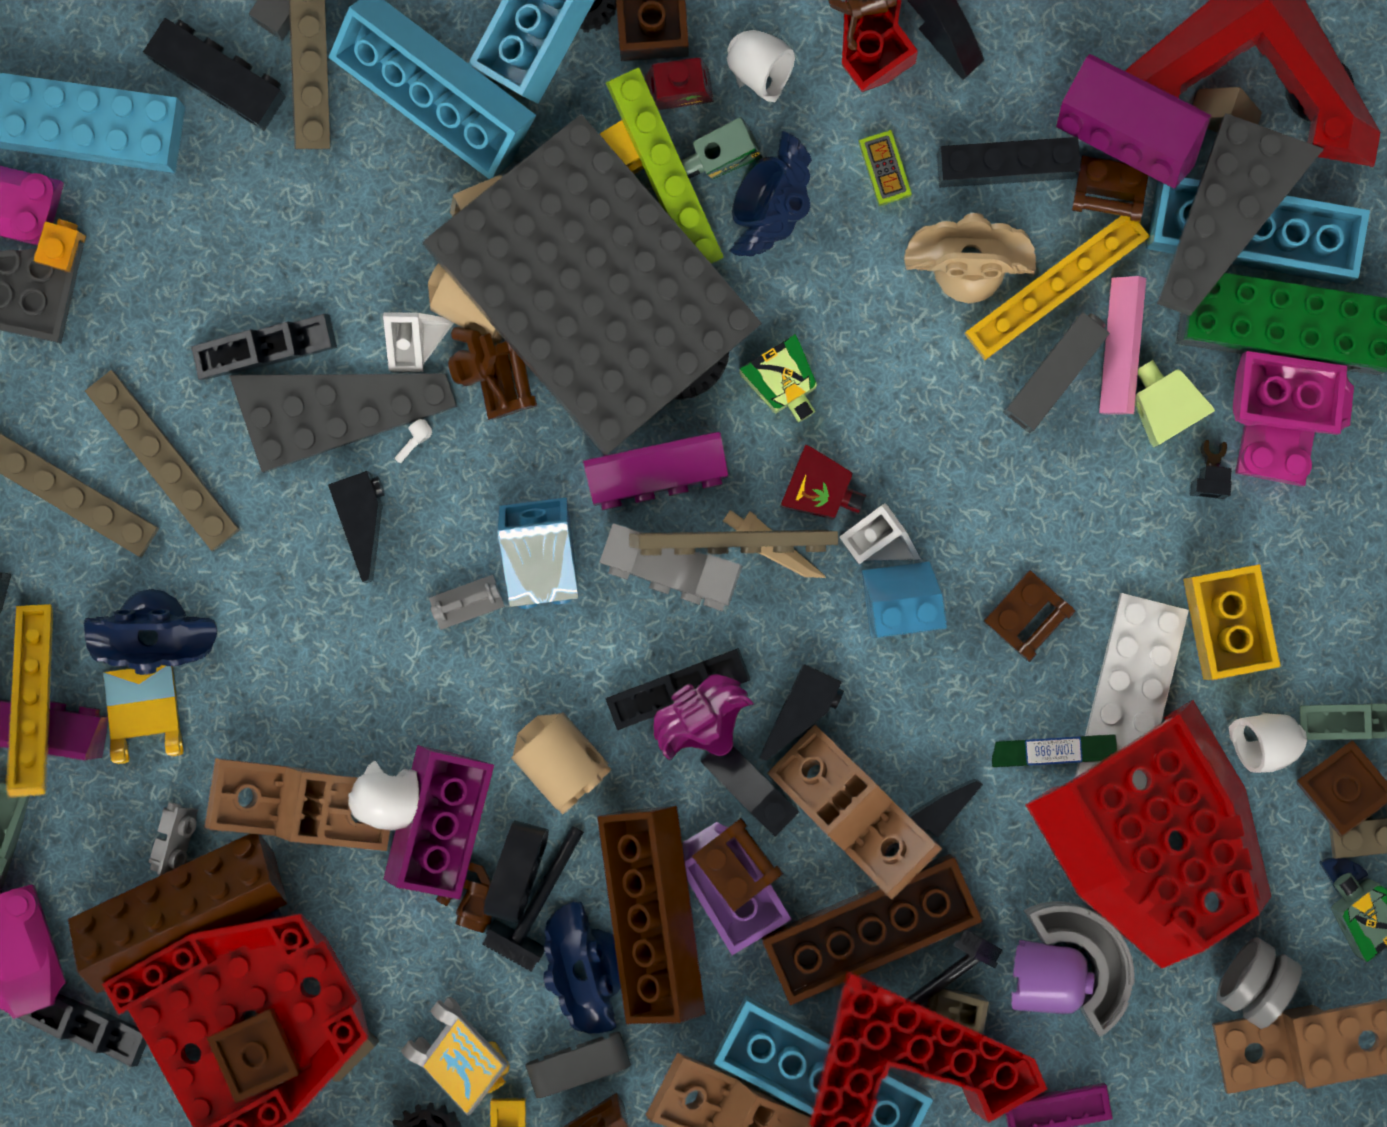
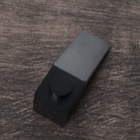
M364 471L328 484L361 580L364 583L373 581L383 506L380 497L385 496V492L379 477L373 478L370 472Z
M802 664L759 757L767 761L827 714L830 707L836 709L844 693V690L839 688L842 681L806 664Z
M734 746L724 756L709 753L701 761L732 795L775 837L799 813L798 809Z

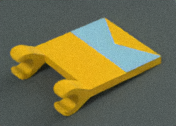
M161 665L156 668L155 673L148 675L136 674L135 669L131 668L103 672L112 763L124 764L129 762L127 738L165 733L166 754L170 756L182 755L184 749L179 725L173 667Z

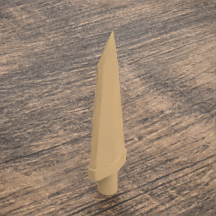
M730 510L723 519V522L736 531H772L750 511L745 519ZM773 546L761 547V555L803 577L826 578L823 573L796 550L791 553L773 552Z

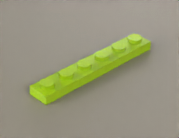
M635 68L605 82L661 207L711 264L724 258L640 68Z

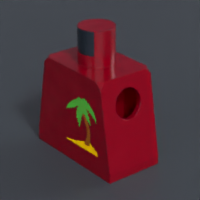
M696 57L653 64L645 77V82L658 110L714 102L709 68L701 58Z
M805 444L780 507L834 520L840 506L859 514L866 494L848 488L853 475L851 471Z

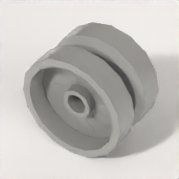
M1255 937L1241 948L1222 977L1216 993L1217 1001L1234 1012L1243 1009V1018L1260 1029L1266 1028L1278 1018L1293 997L1302 975V965L1284 954L1275 957V948L1262 939Z

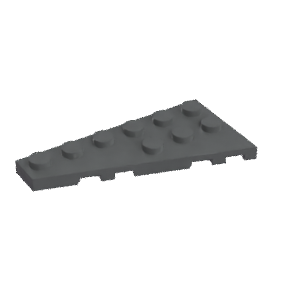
M1225 113L1157 304L1190 316L1323 151V148Z
M79 242L70 272L33 261L37 248L0 251V331L62 343L84 244Z
M446 374L229 375L263 473L457 407Z

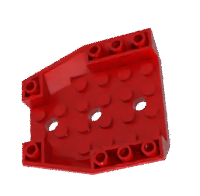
M1194 700L1164 717L1166 721L1066 784L1052 787L1025 804L1078 896L1161 969L1207 950L1260 915L1272 897L1246 788ZM1137 770L1142 771L1147 778L1146 786L1142 790L1137 789L1132 781V776ZM1173 831H1177L1183 839L1182 846L1177 851L1173 850L1168 842L1169 835ZM1209 892H1213L1219 901L1217 909L1213 912L1209 911L1204 903L1205 897Z
M301 913L192 933L102 984L118 1015L127 1010L130 1012L192 1127H282L296 1119L369 1038L361 1000L328 939ZM313 977L319 981L321 986L319 994L310 995L305 991L303 985L305 978ZM273 1007L302 1072L295 1077L235 1103L207 1038L244 1021L245 1012L248 1010L259 1014ZM192 1043L200 1048L201 1058L199 1061H192L186 1056L185 1047L187 1044Z

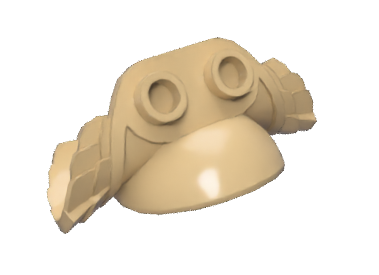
M979 213L967 214L958 223L942 221L935 225L922 227L910 239L904 257L906 270L934 271L936 281L944 293L954 300L964 303L981 302L992 296L1002 284L1005 273H1028L1034 275L1036 271L1034 246L1025 231L1012 228L1004 223L991 224L990 221ZM967 247H975L981 253H962V251Z

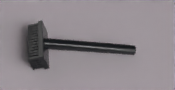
M574 826L570 828L515 930L494 919L486 932L487 936L482 943L483 946L490 947L494 952L502 954L503 957L506 956L505 958L507 959L510 958L509 960H513L514 963L517 962L518 965L532 972L536 963H539L543 956L545 948L540 943L527 937L581 839L583 831Z
M965 929L960 940L956 941L954 946L967 954L907 999L919 1005L924 1004L979 962L996 968L998 964L996 961L1003 950Z

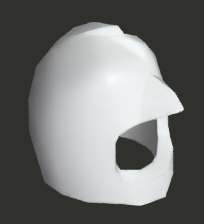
M750 30L737 34L730 41L727 49L729 53L727 63L730 70L736 75L739 87L746 84L766 101L775 102L780 97L783 87L794 67L795 55L793 50L783 40L768 33ZM769 76L773 81L770 87L766 89V82Z
M1262 712V715L1237 719L1229 726L1230 739L1235 747L1238 758L1250 772L1264 773L1283 769L1295 762L1306 748V731L1303 730L1301 725H1298L1294 718L1288 715ZM1246 725L1255 732L1259 740L1246 741L1244 736Z
M373 761L368 765L365 773L358 777L352 791L348 793L349 807L353 816L357 820L378 829L396 830L406 828L413 821L418 805L419 786L417 772L415 770L403 769L397 776H389L382 772L376 761Z

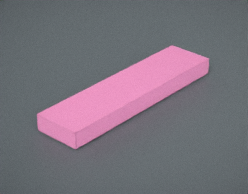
M1141 276L1111 279L1107 331L1110 334L1106 338L1099 409V413L1134 414L1146 278Z

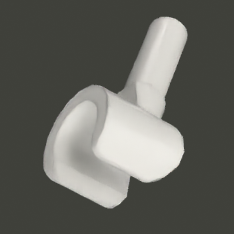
M419 419L408 427L414 437L395 457L397 462L402 463L414 447L432 435V429L425 419Z

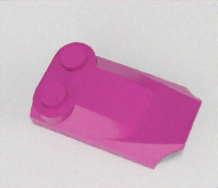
M0 166V237L38 246L45 221L54 223L64 182L49 178L43 174H32Z
M1246 351L1242 353L1236 372L1233 414L1235 421L1247 426L1259 424L1339 435L1341 430L1349 427L1351 423L1354 386L1347 378V366Z
M1259 424L1254 426L1244 425L1235 474L1301 487L1305 486L1307 476L1312 469L1310 457L1315 432Z
M33 884L0 894V1009L7 1012L13 1019L53 1005L59 990L67 983L35 885Z

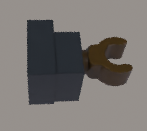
M1209 440L1202 443L1201 454L1205 458L1206 466L1200 469L1199 478L1191 482L1190 496L1225 499L1231 496L1232 468L1219 467L1221 458L1227 452L1226 442H1222L1219 445L1218 454L1210 452Z

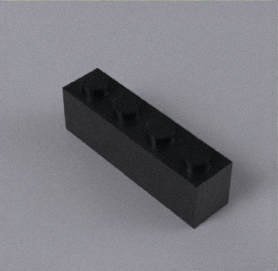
M164 18L143 53L157 65L265 131L286 98L279 89L281 84L265 73L262 77H259L251 72L253 66L239 56L235 55L233 60L222 53L224 48L212 39L206 37L203 42L193 35L195 30L185 22L178 19L176 23H173Z
M1078 137L940 146L937 153L939 188L1075 179L1081 171Z

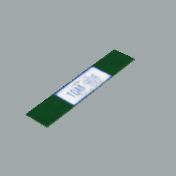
M1116 735L995 742L992 767L1102 761L1117 752Z

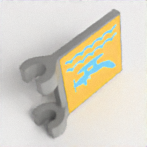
M448 997L444 1003L438 1000L430 1010L435 1018L447 1024L432 1046L423 1037H419L415 1043L409 1040L401 1052L408 1060L420 1065L468 1116L472 1114L508 1066V1063L465 1019L458 1002L452 997Z

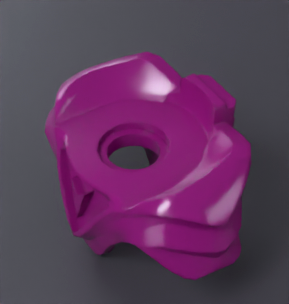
M713 674L696 689L693 685L688 684L674 693L671 697L674 704L658 710L654 716L655 740H658V746L663 751V755L670 761L681 749L688 747L702 749L717 756H724L730 752L733 747V733L738 713L743 707L754 705V702L748 697L747 691L740 687L741 683L723 675Z

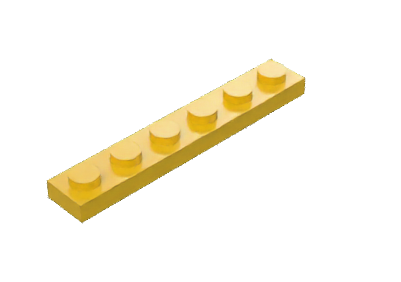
M1127 216L1118 217L964 333L985 361L1150 236L1139 222L1130 221V217Z
M51 604L16 606L7 793L9 797L46 795L53 608Z

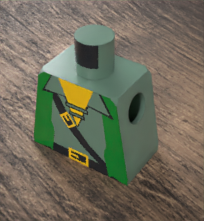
M739 117L695 140L693 145L697 153L682 159L681 162L689 179L703 172H706L709 177L715 179L761 159L763 156L750 127L742 117ZM721 149L719 157L712 160L713 153Z
M1346 873L1334 882V886L1342 895V898L1332 905L1331 911L1353 953L1360 959L1368 962L1387 948V890L1371 879H1366L1359 884L1351 873Z

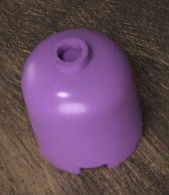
M1019 940L1013 977H1018L1016 992H1012V1009L1071 1014L1079 1010L1083 1005L1086 994H1093L1095 974L1088 972L1087 961L1084 955L1077 949Z

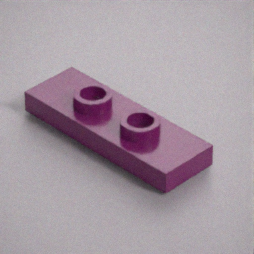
M1105 1083L1040 1094L1005 1114L1007 1127H1074L1113 1119L1107 1085Z

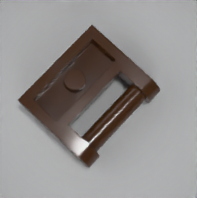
M1082 156L1080 163L1081 171L1078 174L1072 211L1082 212L1083 209L1127 216L1130 217V221L1140 222L1149 175L1123 162ZM1086 193H1087V194H1092V195H1098V196H1104V197L1122 199V200H1127V201H1133V204H1132V203L1121 202V201H1115V200H1109V199H1103V198L1085 196V195H1086Z
M506 341L494 345L497 356L494 363L495 374L492 378L503 392L505 399H507L508 407L502 409L499 406L498 396L488 382L480 381L488 420L499 419L522 410L537 407L536 397L531 395L524 361ZM511 366H512V371H513V375H514V380H515V385H516L517 393H516L515 387H514V382H513L512 373H511Z
M1029 570L983 621L1025 660L1031 662L1037 655L1035 651L1065 618L1070 619L1076 611ZM1049 602L1055 610L1025 643L1017 637L1018 634Z
M742 818L692 855L693 859L734 912L784 874L778 865L776 867L773 866L745 829L747 824ZM733 837H735L764 875L756 882L726 844Z

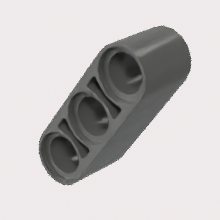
M613 1032L609 1034V1038L604 1039L601 1036L576 1045L577 1049L571 1050V1047L543 1056L544 1060L539 1061L537 1058L526 1063L525 1066L536 1098L547 1097L630 1067L631 1063L621 1033Z

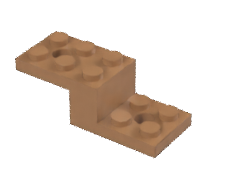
M816 725L767 772L795 803L891 899L941 850ZM820 765V772L813 778H807L810 768ZM899 843L898 853L893 857H886L887 848L891 844Z
M215 758L204 828L271 835L290 842L387 851L390 830L378 829L361 821L354 822L352 820L348 793L352 791L358 777L327 774L307 768ZM244 788H250L253 793V799L249 805L242 807L238 802V795Z
M1387 999L1329 1010H1322L1315 1005L1283 1010L1274 1022L1263 1029H1260L1245 1018L1212 1024L1224 1088L1227 1094L1294 1081L1309 1089L1387 1074ZM1370 1030L1375 1035L1374 1045L1371 1048L1362 1049L1358 1043L1359 1036L1362 1032ZM1251 1043H1259L1263 1049L1261 1058L1255 1062H1250L1245 1057V1049Z
M677 1053L645 1116L652 1122L665 1127H809L812 1115L776 1101L763 1089L738 1076ZM698 1090L696 1099L692 1103L686 1104L685 1100L688 1094Z

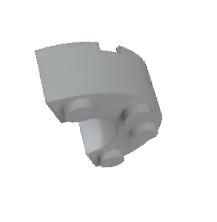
M612 524L599 562L610 567L608 574L628 580L629 574L651 581L650 589L669 594L671 588L682 592L680 598L700 605L701 599H705L704 606L722 612L724 606L730 605L743 567L742 565L698 552L692 555L674 554V548L662 549V555H641V549L629 547V533L642 532Z
M1062 901L1045 902L1023 910L1039 939L1044 944L1050 945L1059 941L1074 942L1082 946L1088 953L1092 964V973L1095 974L1093 994H1086L1080 1010L1091 1029L1101 1037L1112 1029L1125 1013L1129 1005L1128 1001L1132 985H1134V965L1125 940L1117 929L1103 917L1075 903Z

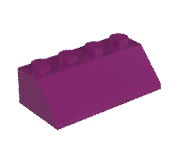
M1089 54L1062 101L1056 128L1074 137H1078L1079 140L1175 189L1195 167L1211 115Z
M720 432L583 461L593 505H601L602 510L621 507V500L635 498V503L656 499L655 493L667 490L669 496L689 492L688 486L701 483L703 489L723 485V478H728Z
M0 699V747L9 748L11 700ZM50 701L47 754L78 760L102 758L108 728V717L100 716V709L79 706L78 712L65 710L66 703Z
M417 745L411 770L417 772L419 786L417 810L413 821L406 828L395 830L383 877L385 881L396 888L454 899L461 898L494 768L493 764L448 751Z

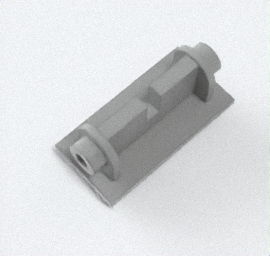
M494 575L429 598L432 606L430 607L432 615L437 620L440 630L505 607Z
M168 802L167 808H163L158 832L167 834V839L155 838L148 861L151 863L150 870L156 871L158 875H162L186 864V852L191 835L196 828L198 809L184 808L182 805Z

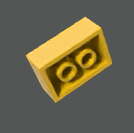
M1260 564L1183 579L1203 680H1215L1281 667Z

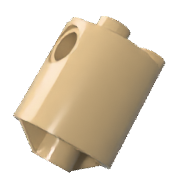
M438 263L428 281L430 310L463 328L477 330L481 335L490 333L493 342L500 344L504 338Z
M564 712L560 714L538 715L517 733L514 753L511 759L555 809H558L562 814L568 811L581 796L589 793L612 770L608 766L609 763Z

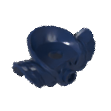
M782 131L781 139L779 140L778 158L765 157L759 160L746 174L737 190L732 206L733 220L736 224L749 229L744 231L740 238L733 243L734 246L729 251L734 255L750 257L773 248L774 242L784 240L791 235L797 221L804 218L810 210V199L807 195L806 185L810 181V172L807 167L812 159L806 147L793 134Z
M155 589L139 591L130 596L121 609L114 612V616L96 617V619L85 618L84 620L86 648L91 657L97 662L103 661L111 666L128 665L131 669H135V673L139 675L153 674L156 672V668L161 665L179 666L203 659L211 652L217 636L215 620L186 616L184 609L175 597ZM155 630L158 634V641L153 645L144 644L139 639V631Z
M582 902L568 903L555 911L546 922L544 948L549 965L543 975L545 987L548 991H552L556 996H559L561 1011L570 1021V1026L575 1030L588 1034L612 1031L617 1025L610 998L621 989L614 935L600 929H591ZM583 960L587 980H582L576 976L574 966L577 961Z

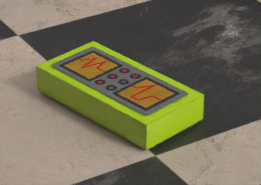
M892 130L860 139L858 144L878 206L911 197L912 193Z

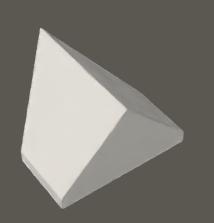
M384 312L383 319L389 371L423 372L424 363L454 323L444 317L423 313Z
M886 503L839 537L859 564L865 560L921 559L906 530Z

